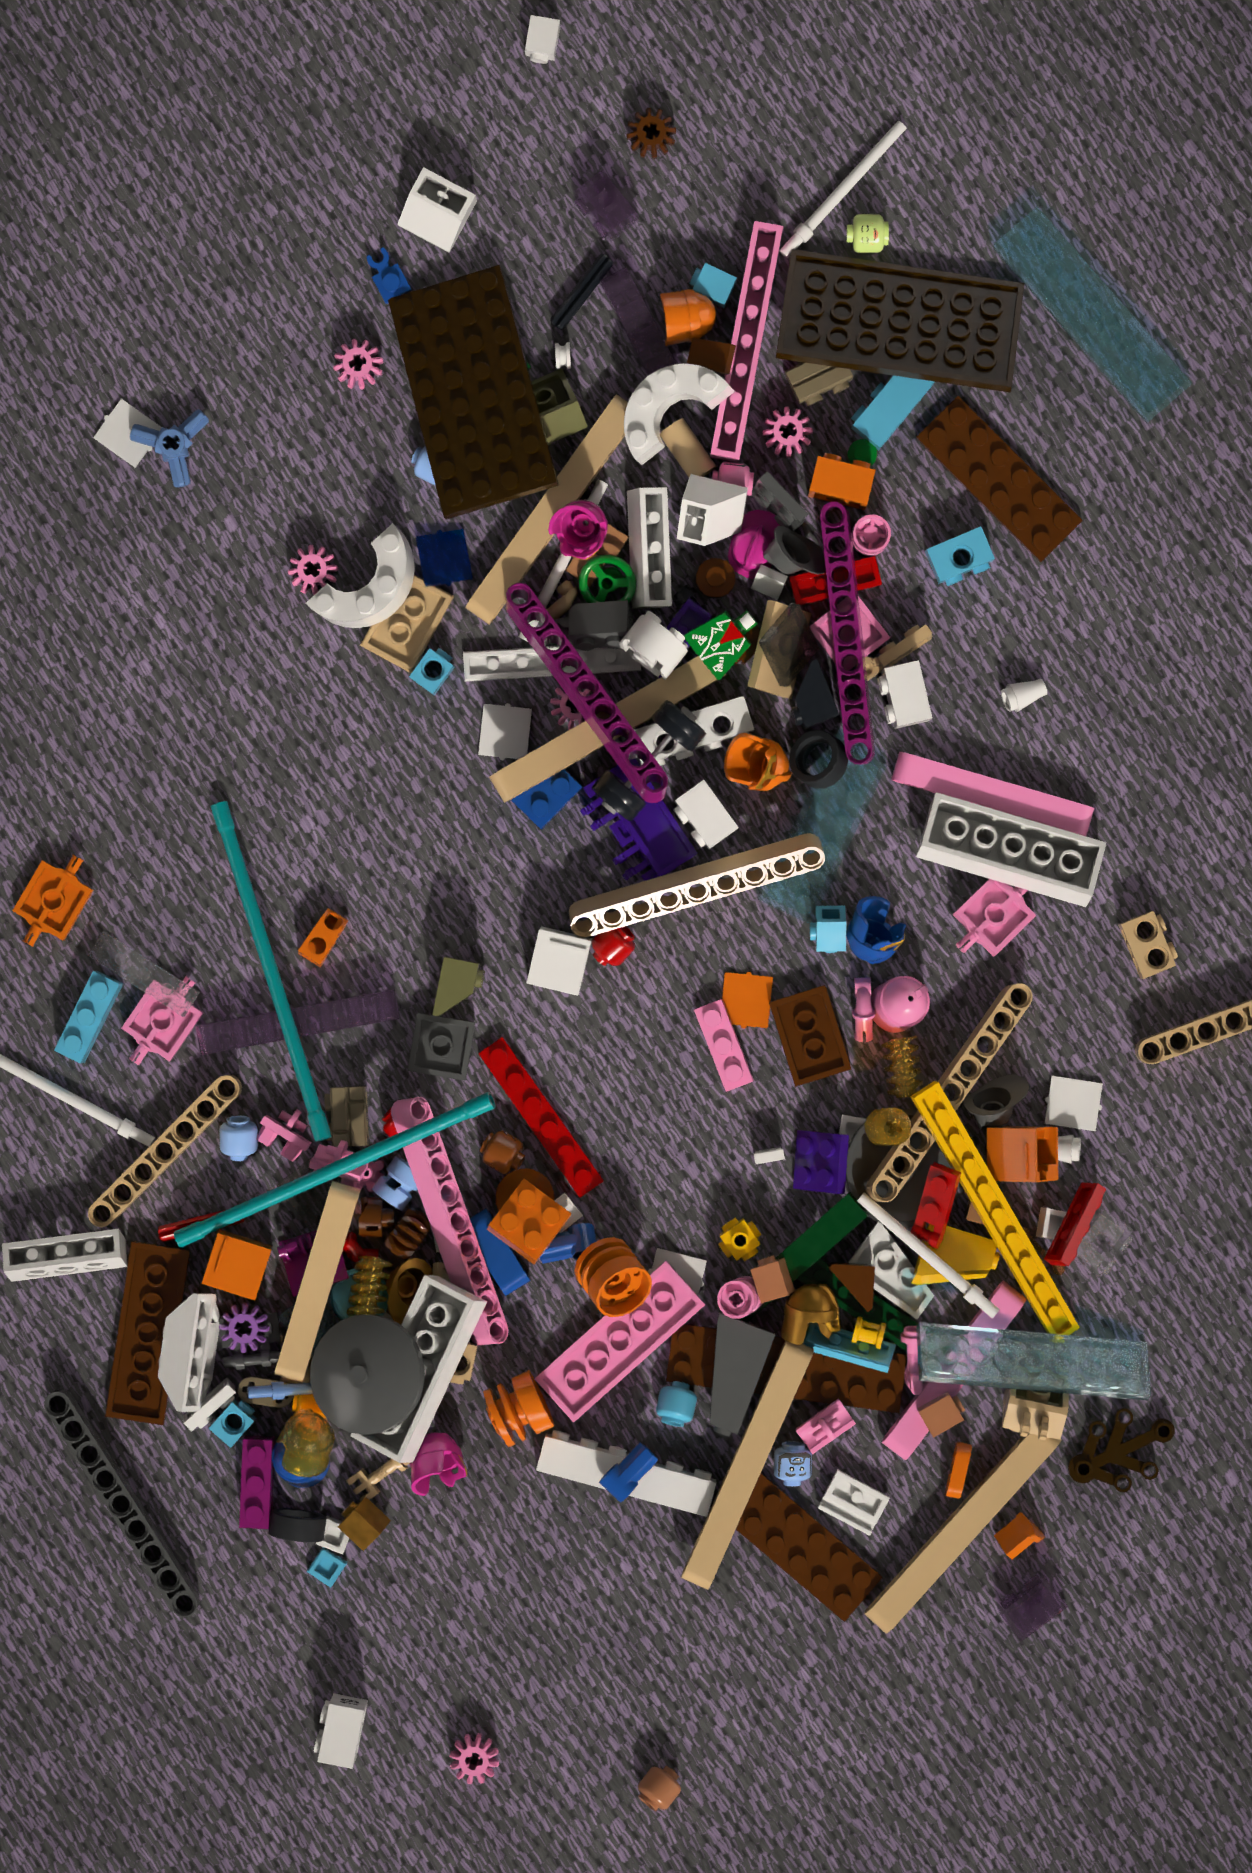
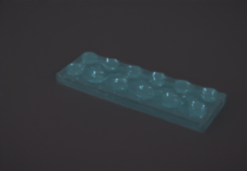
M831 747L818 774L827 768L831 761ZM853 749V755L857 760H862L867 756ZM848 759L847 769L838 782L825 789L811 787L787 839L807 833L815 834L821 841L825 861L816 870L766 884L758 900L808 924L813 922L815 906H821L887 767L886 764L872 759L868 764L857 765ZM808 850L804 854H811L815 850ZM780 858L776 862H784L786 858Z

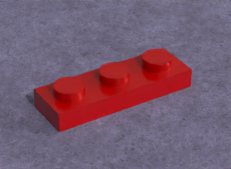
M875 556L855 561L858 591L882 585ZM845 567L838 568L834 573V579L837 583L845 582L849 577L848 569ZM807 572L789 577L796 606L829 599L826 572L819 575Z
M1081 1182L1044 1260L1051 1265H1070L1077 1255V1249L1083 1237L1089 1231L1090 1222L1096 1210L1102 1204V1197L1106 1188L1099 1183Z

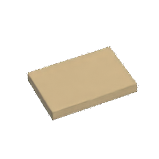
M414 575L412 587L403 604L387 619L371 625L360 646L412 673L454 596Z
M767 601L748 687L782 698L792 699L812 613L777 601Z

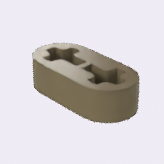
M248 1376L238 1386L239 1397L244 1402L250 1404L283 1408L294 1397V1395L285 1397L282 1402L272 1400L271 1397L248 1399L247 1391H243V1387L248 1386L250 1382H255V1386L271 1385V1382H280L278 1379Z

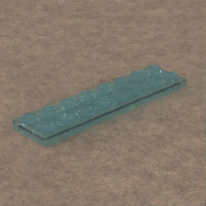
M1035 207L992 245V248L1019 279L1025 283L1026 287L1146 424L1193 384L1038 207Z
M919 1322L916 1327L919 1381L1148 1400L1151 1397L1147 1342Z

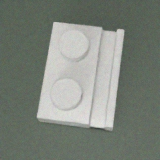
M837 1469L818 1505V1509L870 1536L890 1497Z

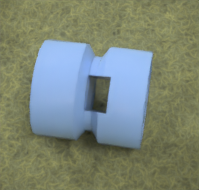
M396 1155L386 1168L387 1176H380L372 1190L389 1204L403 1211L412 1199L411 1191H418L408 1162ZM397 1182H399L401 1185H400L399 1187L395 1188L396 1185H397Z

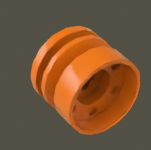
M610 1237L598 1240L587 1247L576 1261L575 1277L603 1315L618 1317L633 1312L643 1304L650 1294L652 1287L650 1274L622 1239Z
M530 1370L512 1377L514 1392L509 1393L502 1383L497 1384L500 1395L498 1399L491 1388L483 1391L486 1400V1410L492 1425L508 1447L516 1444L512 1433L514 1430L522 1441L526 1440L524 1425L529 1424L536 1434L555 1426L546 1401Z

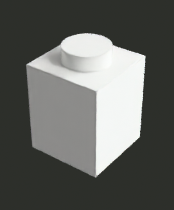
M534 15L530 16L525 55L529 56L531 61L542 64L548 63V60L555 61L560 20Z

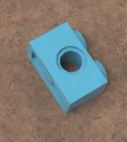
M981 526L928 548L925 551L938 584L946 582L947 586L963 580L962 574L971 570L976 575L990 569L989 563L995 559ZM958 550L965 551L969 557L968 564L964 566L957 565L953 560L954 552Z

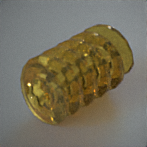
M917 1036L889 1039L881 1044V1048L890 1050L888 1054L883 1056V1060L892 1061V1064L884 1068V1071L893 1073V1076L886 1079V1083L895 1085L894 1088L887 1091L888 1095L896 1096V1098L910 1097L918 1092L916 1088L924 1084L923 1080L914 1078L922 1073L921 1068L913 1067L914 1064L921 1061L920 1057L911 1055V1053L919 1049L918 1045L910 1043Z
M898 1108L876 1109L867 1116L864 1124L867 1137L872 1144L878 1146L902 1144L906 1142L911 1133V1121L908 1115Z
M358 1256L357 1258L360 1261L354 1264V1268L358 1272L352 1275V1280L356 1284L350 1287V1291L355 1295L350 1296L348 1299L349 1304L353 1307L348 1308L346 1313L350 1317L384 1313L385 1310L377 1306V1303L386 1302L387 1300L386 1297L379 1294V1291L388 1290V1286L382 1284L381 1280L390 1278L389 1274L383 1272V1268L392 1267V1263L378 1257Z

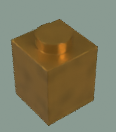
M365 1496L358 1504L352 1501L341 1513L345 1518L338 1528L364 1551L383 1532L391 1520Z

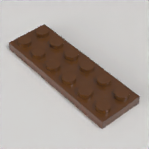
M959 396L916 437L1040 563L1083 521Z
M136 1241L131 1242L105 1417L158 1425L165 1424L169 1396L158 1378L163 1328L166 1317L183 1303L190 1249Z
M760 1473L736 1530L845 1622L883 1578L882 1575L765 1475Z

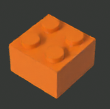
M824 453L823 457L818 456L808 497L828 502H838L845 506L865 510L876 471L870 468L871 464L859 460H853L852 464L841 462V456Z
M523 1179L490 1222L487 1230L535 1265L569 1220L571 1213L526 1179Z

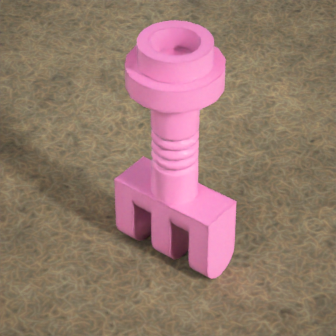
M907 1326L904 1328V1332L901 1333V1342L907 1344V1365L905 1367L904 1382L914 1395H919L923 1390V1375L919 1371L918 1344L924 1342V1333L921 1332V1328L918 1326Z

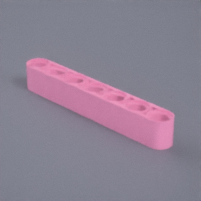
M899 752L891 778L892 781L932 793H941L1083 836H1087L1095 809L1081 803L905 752Z
M1004 1280L999 1283L988 1298L1000 1309L999 1312L991 1318L980 1308L923 1384L922 1392L914 1396L883 1438L881 1443L902 1459L907 1460L929 1432L917 1408L947 1391L951 1398L954 1397L1026 1302L1027 1298Z

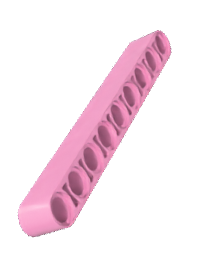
M423 1097L397 1100L391 1108V1115L397 1133L434 1118L428 1101ZM437 1132L403 1147L450 1282L487 1301L472 1333L471 1340L480 1346L500 1344L508 1337V1325L440 1133Z

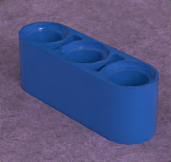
M487 1208L472 1216L470 1221L486 1266L504 1295L507 1296L530 1282V1277L523 1270V1266L512 1248L487 1230L488 1225L492 1221V1216Z

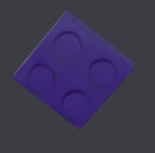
M797 1130L793 1189L845 1194L849 1135Z

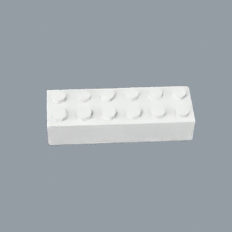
M936 792L930 804L916 857L1086 907L1094 893L1106 842Z
M424 1275L401 1325L415 1339L423 1357L425 1379L419 1402L409 1417L397 1427L378 1434L351 1433V1437L399 1463L413 1462L487 1301L439 1276Z

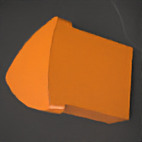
M1019 1512L994 1537L1005 1554L1013 1560L1033 1542L1039 1543L1043 1540L1045 1535L1022 1512Z

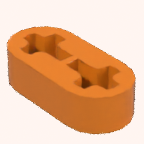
M957 1441L945 1489V1496L961 1498L972 1451L971 1444Z

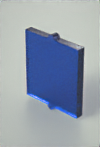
M463 529L447 532L438 530L435 534L417 536L415 538L425 587L443 584L451 586L454 582L473 579Z

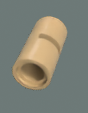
M684 418L672 423L660 433V437L688 478L690 474L704 477L717 467Z

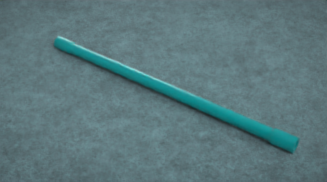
M218 802L210 806L217 830L222 837L306 1106L307 1118L315 1142L332 1137L325 1112L321 1108L235 833V825L228 802Z
M486 1092L466 1101L459 1107L203 1221H197L174 1231L175 1241L182 1248L214 1231L459 1122L495 1109L494 1098L490 1092Z

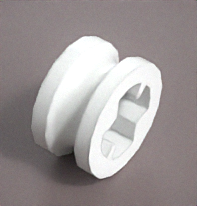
M566 342L564 346L555 343L556 370L562 366L571 369L570 342Z

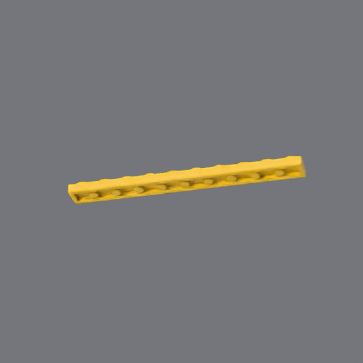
M933 1081L910 1097L951 1168L961 1172L960 1184L1051 1341L1057 1344L1080 1327L939 1082Z

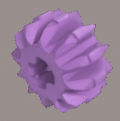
M248 1302L243 1303L242 1312L236 1304L232 1305L231 1310L234 1316L227 1312L222 1315L230 1323L219 1325V1329L229 1330V1333L221 1337L222 1341L232 1338L233 1341L229 1346L231 1350L238 1343H241V1353L247 1351V1343H249L253 1351L257 1350L258 1344L256 1340L265 1343L267 1340L259 1332H268L270 1330V1326L260 1324V1322L268 1318L267 1314H263L258 1318L256 1314L259 1312L260 1307L256 1305L249 1312ZM248 1321L251 1324L248 1327L252 1328L251 1333L241 1334L238 1331L241 1328L237 1327L238 1322Z

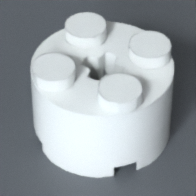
M647 611L645 615H641L619 642V645L625 652L630 648L634 652L632 659L655 676L659 677L661 674L662 678L666 680L688 652V645L684 642L685 637L679 631L672 627L670 630H667L660 624L662 621L658 616Z

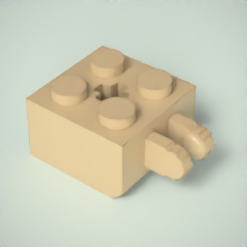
M1011 1366L1003 1395L1002 1428L1020 1432V1436L1027 1437L1029 1433L1038 1435V1440L1045 1441L1046 1438L1060 1440L1069 1408V1378Z

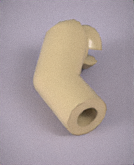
M568 580L557 587V591L562 597L546 609L553 620L560 618L570 609L578 594L576 586L573 587L572 583Z

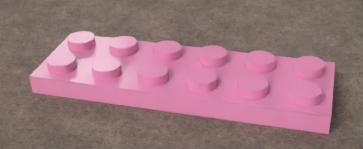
M667 1260L650 1274L652 1287L650 1294L643 1304L624 1316L609 1317L604 1315L534 1378L573 1423L705 1306L701 1298Z

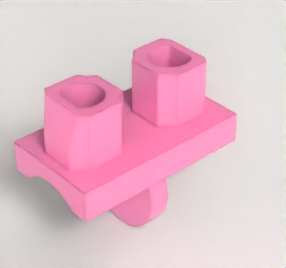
M298 1109L293 1115L282 1110L278 1118L286 1122V1126L268 1115L264 1116L260 1122L262 1127L256 1139L268 1147H271L278 1135L288 1140L280 1154L292 1162L303 1150L306 1151L312 1143L292 1130L294 1127L303 1133L308 1126L298 1120L302 1114Z
M344 1140L340 1141L338 1147L319 1144L314 1157L310 1160L309 1168L315 1171L354 1152L347 1151L348 1142ZM369 1163L338 1176L342 1178L341 1183L356 1188Z
M837 1399L795 1430L810 1452L814 1454L856 1423L841 1401Z

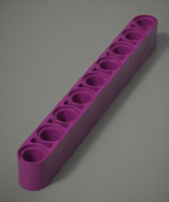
M829 502L823 506L820 520L845 752L850 762L857 765H865L874 758L875 746L850 515L842 504ZM832 509H840L842 511L841 521L836 524L829 523L828 513ZM836 538H843L845 540L846 546L841 553H833L831 550V543ZM840 567L847 568L849 572L848 579L845 582L837 583L834 579L835 571ZM844 596L850 597L852 601L850 610L840 612L837 608L838 600ZM845 626H852L855 630V636L849 642H844L840 637V632ZM855 655L858 659L857 668L853 671H846L843 666L845 658ZM851 685H859L862 691L860 698L850 701L846 695L847 689ZM855 714H861L865 720L864 726L860 730H853L850 727V719ZM859 743L865 744L868 749L867 756L862 760H857L853 755V749Z
M523 583L511 585L506 592V611L639 795L649 803L662 801L666 795L668 777L531 588ZM515 598H523L526 602L523 604H516L512 600ZM537 620L540 621L543 625L540 627H533L529 624V622ZM549 643H555L559 648L550 650L545 646ZM566 666H572L576 669V671L573 673H566L562 670V668ZM582 689L591 690L593 694L590 696H583L579 693V691ZM605 712L610 717L608 719H599L596 714ZM622 735L627 741L618 743L613 740V737ZM638 758L641 759L644 762V764L641 766H634L630 763V760ZM649 782H657L661 785V787L659 789L653 790L650 789L646 784Z

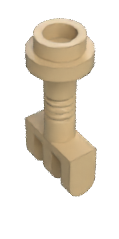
M390 1459L369 1475L364 1468L360 1469L349 1477L346 1482L348 1485H351L359 1479L361 1484L354 1488L353 1492L357 1495L366 1489L368 1493L363 1495L360 1501L365 1496L370 1500L380 1492L375 1484L396 1469L404 1472L408 1469L410 1462L399 1463Z

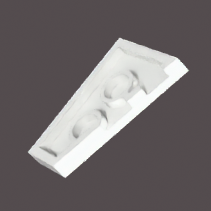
M877 1222L848 1263L874 1264V1289L915 1319H918L934 1295L926 1284H911L915 1268L883 1224Z

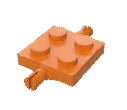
M73 854L65 869L56 868L44 860L41 861L12 910L25 918L31 925L22 940L23 942L33 947L41 932L51 933L65 941L94 891L81 883L77 876H75L84 861L83 859Z

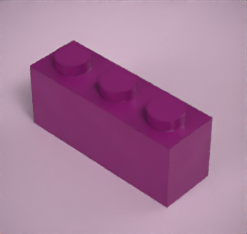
M246 1435L243 1438L239 1528L269 1529L271 1511L273 1510L274 1466L272 1463V1452L275 1445L274 1436Z

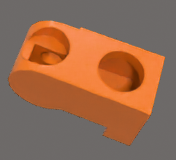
M328 908L298 949V954L321 968L349 920Z

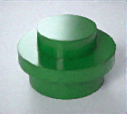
M859 439L850 445L848 459L851 464L853 460L870 463V466H872L876 461L877 449L868 440Z

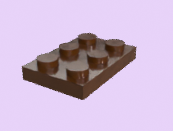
M825 985L769 1002L795 1087L851 1070Z

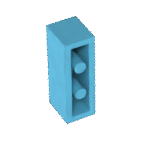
M893 376L886 385L881 382L870 395L874 399L867 408L862 405L852 416L851 419L855 423L851 429L863 439L868 440L879 451L935 382Z
M93 971L54 1051L80 1064L85 1063L123 983L99 971Z

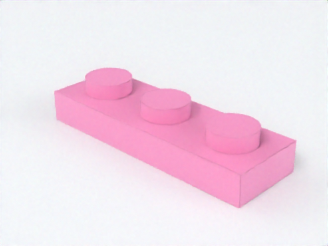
M720 999L694 1009L725 1091L727 1092L753 1082V1076L723 1000Z

